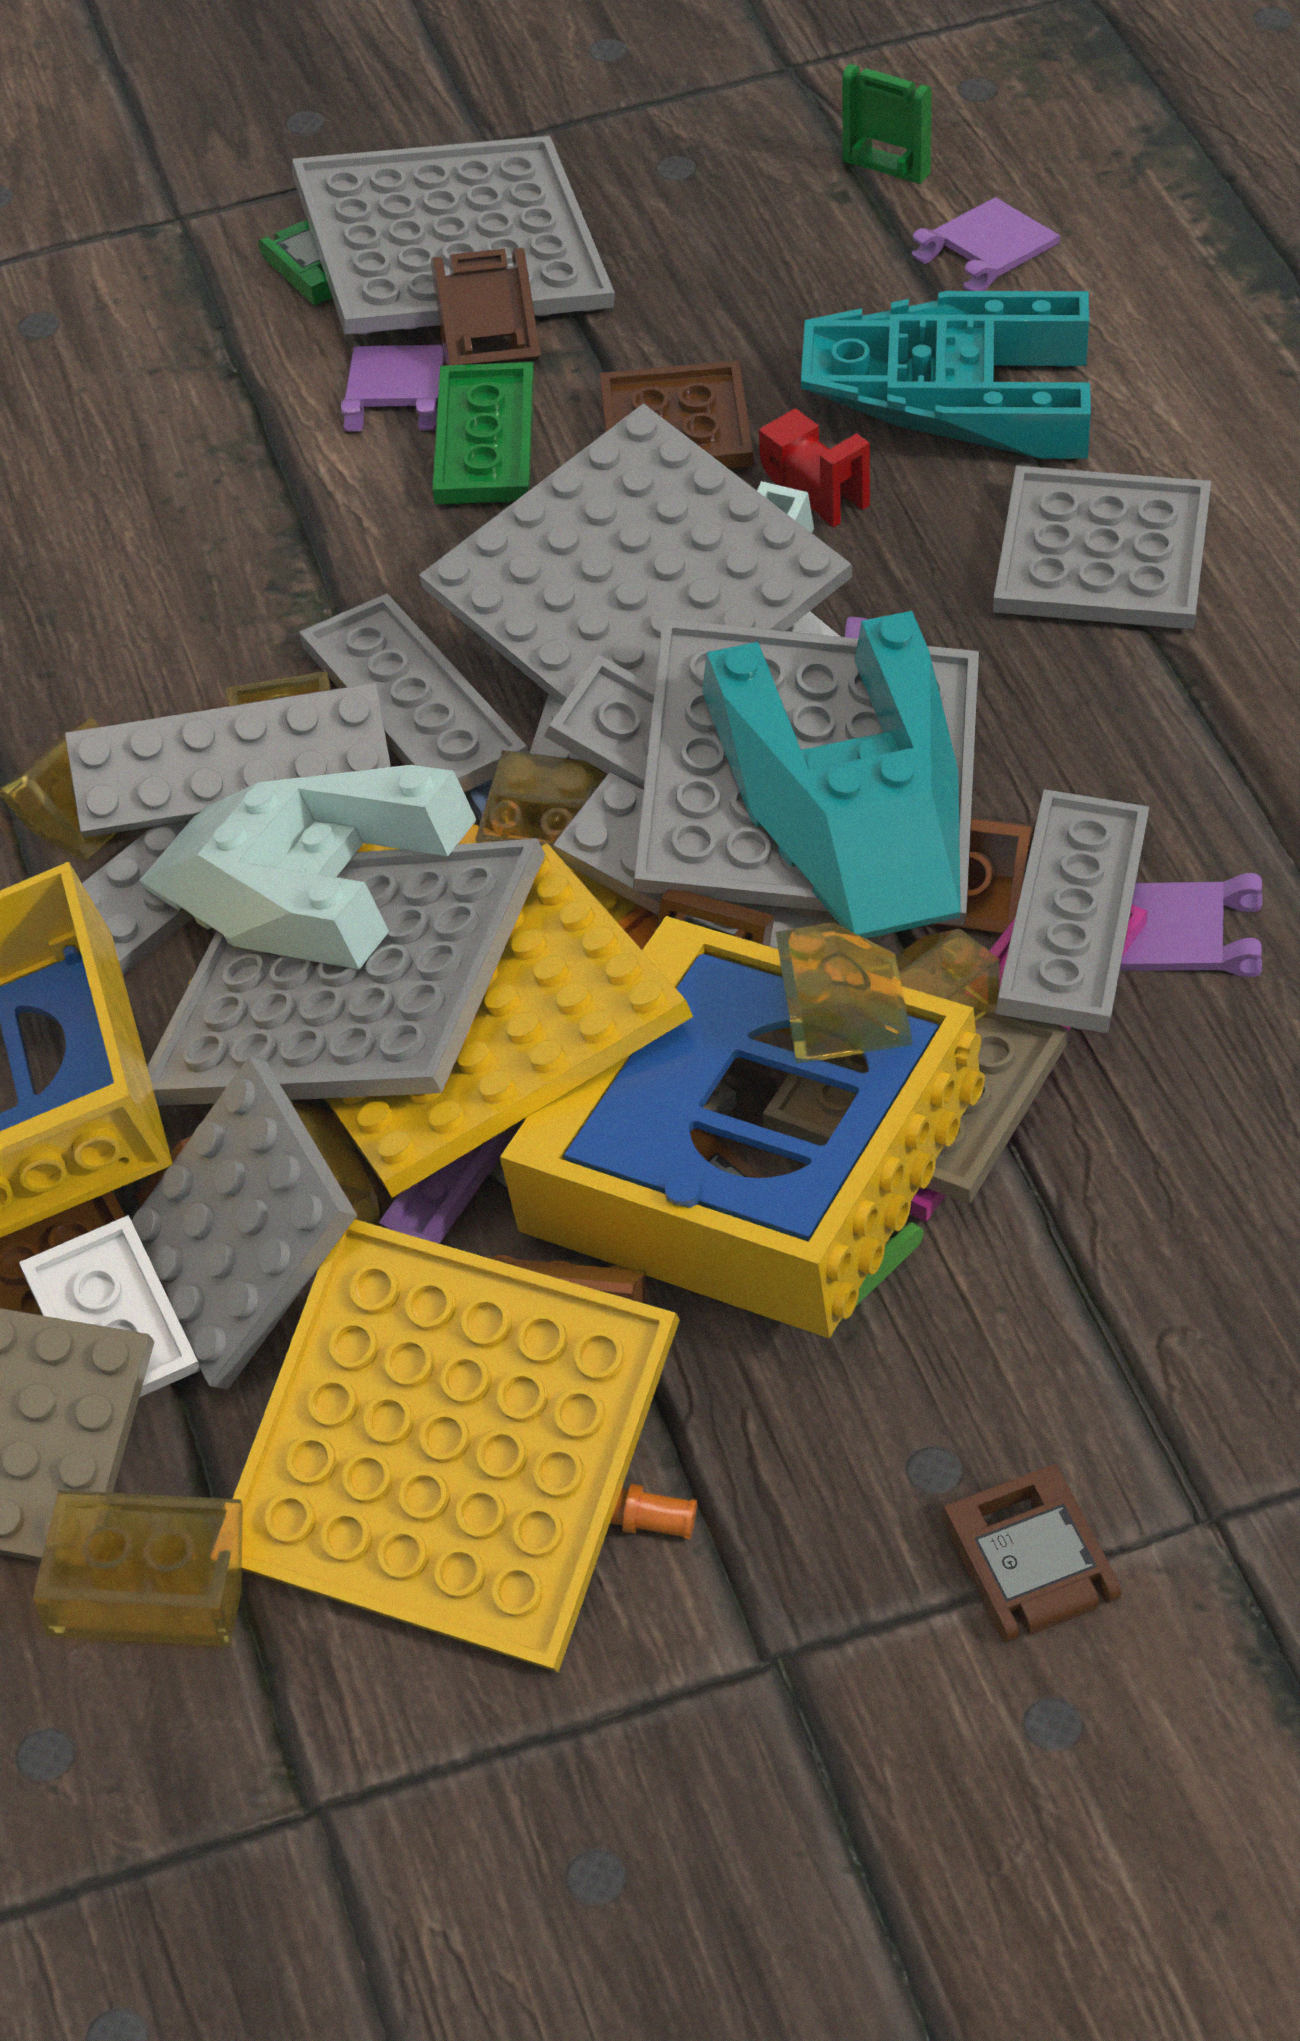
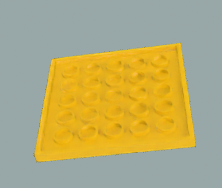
M548 843L541 846L545 853L544 859L442 1093L324 1098L392 1198L693 1017L685 998Z
M354 1219L319 1266L211 1558L219 1563L559 1673L680 1320L675 1312Z

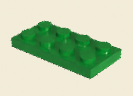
M533 362L440 366L433 474L434 504L513 502L531 489L534 402Z

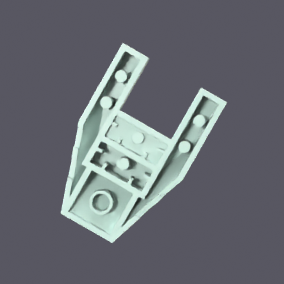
M404 765L258 782L205 807L200 813L196 814L140 879V882L144 889L178 911L183 908L192 914L196 922L207 930L212 927L223 934L227 943L234 947L360 969L389 930L366 883L337 878L338 874L363 843L449 856L454 847L475 823L476 818L456 774L452 770Z

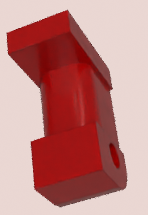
M796 408L759 429L760 459L769 478L779 486L808 492L810 508L821 515V519L834 528L841 523L840 494L862 510L870 506V443L856 433L829 449L819 442V425Z

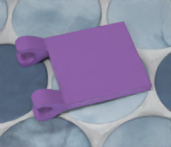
M995 197L934 230L921 228L915 231L913 240L921 246L917 250L912 251L911 256L926 264L932 261L944 246H947L970 260L965 266V272L971 275L972 278L968 282H964L963 288L968 291H985L998 276L1059 244L1060 235Z
M443 345L354 346L346 395L341 403V411L344 415V431H363L364 407L416 406V412L419 414L418 430H436L440 366H444L445 363Z
M1245 873L1224 882L1136 883L1132 904L1148 911L1147 923L1122 957L1120 970H1224L1237 976H1259L1262 972V945L1260 941L1256 938H1243L1223 946L1224 905L1245 912H1258L1261 909V877L1255 873Z

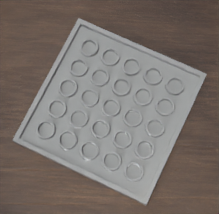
M550 136L292 159V175L344 334H369L375 331L411 330L417 327L440 325L431 271V258L442 256L445 276L450 275L449 256L451 254L505 249L507 269L514 268L512 250L514 248H524L534 315L548 316L555 313L590 312L596 309L614 308L615 292Z
M643 403L419 574L424 590L563 705L597 654L655 686L663 618L786 631L852 578V564Z
M663 618L633 891L665 894L668 889L688 891L722 901L828 911L812 893L813 885L798 867H790L778 853L779 845L763 826L756 827L750 820L704 699L702 687L706 652L759 642L801 750L884 733L854 661L858 639ZM927 646L958 766L961 913L960 918L939 923L963 926L967 909L979 651Z
M538 838L458 844L449 856L404 849L355 853L338 874L337 878L365 882L389 930L360 969L234 947L227 943L223 934L216 931L147 1066L157 1105L216 1103L228 1083L234 1078L248 1057L267 1061L289 1100L442 1093L544 859L545 853Z

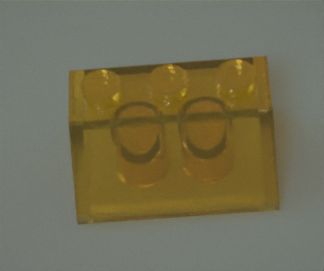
M58 1490L33 1595L46 1636L231 1647L241 1596L242 1500Z

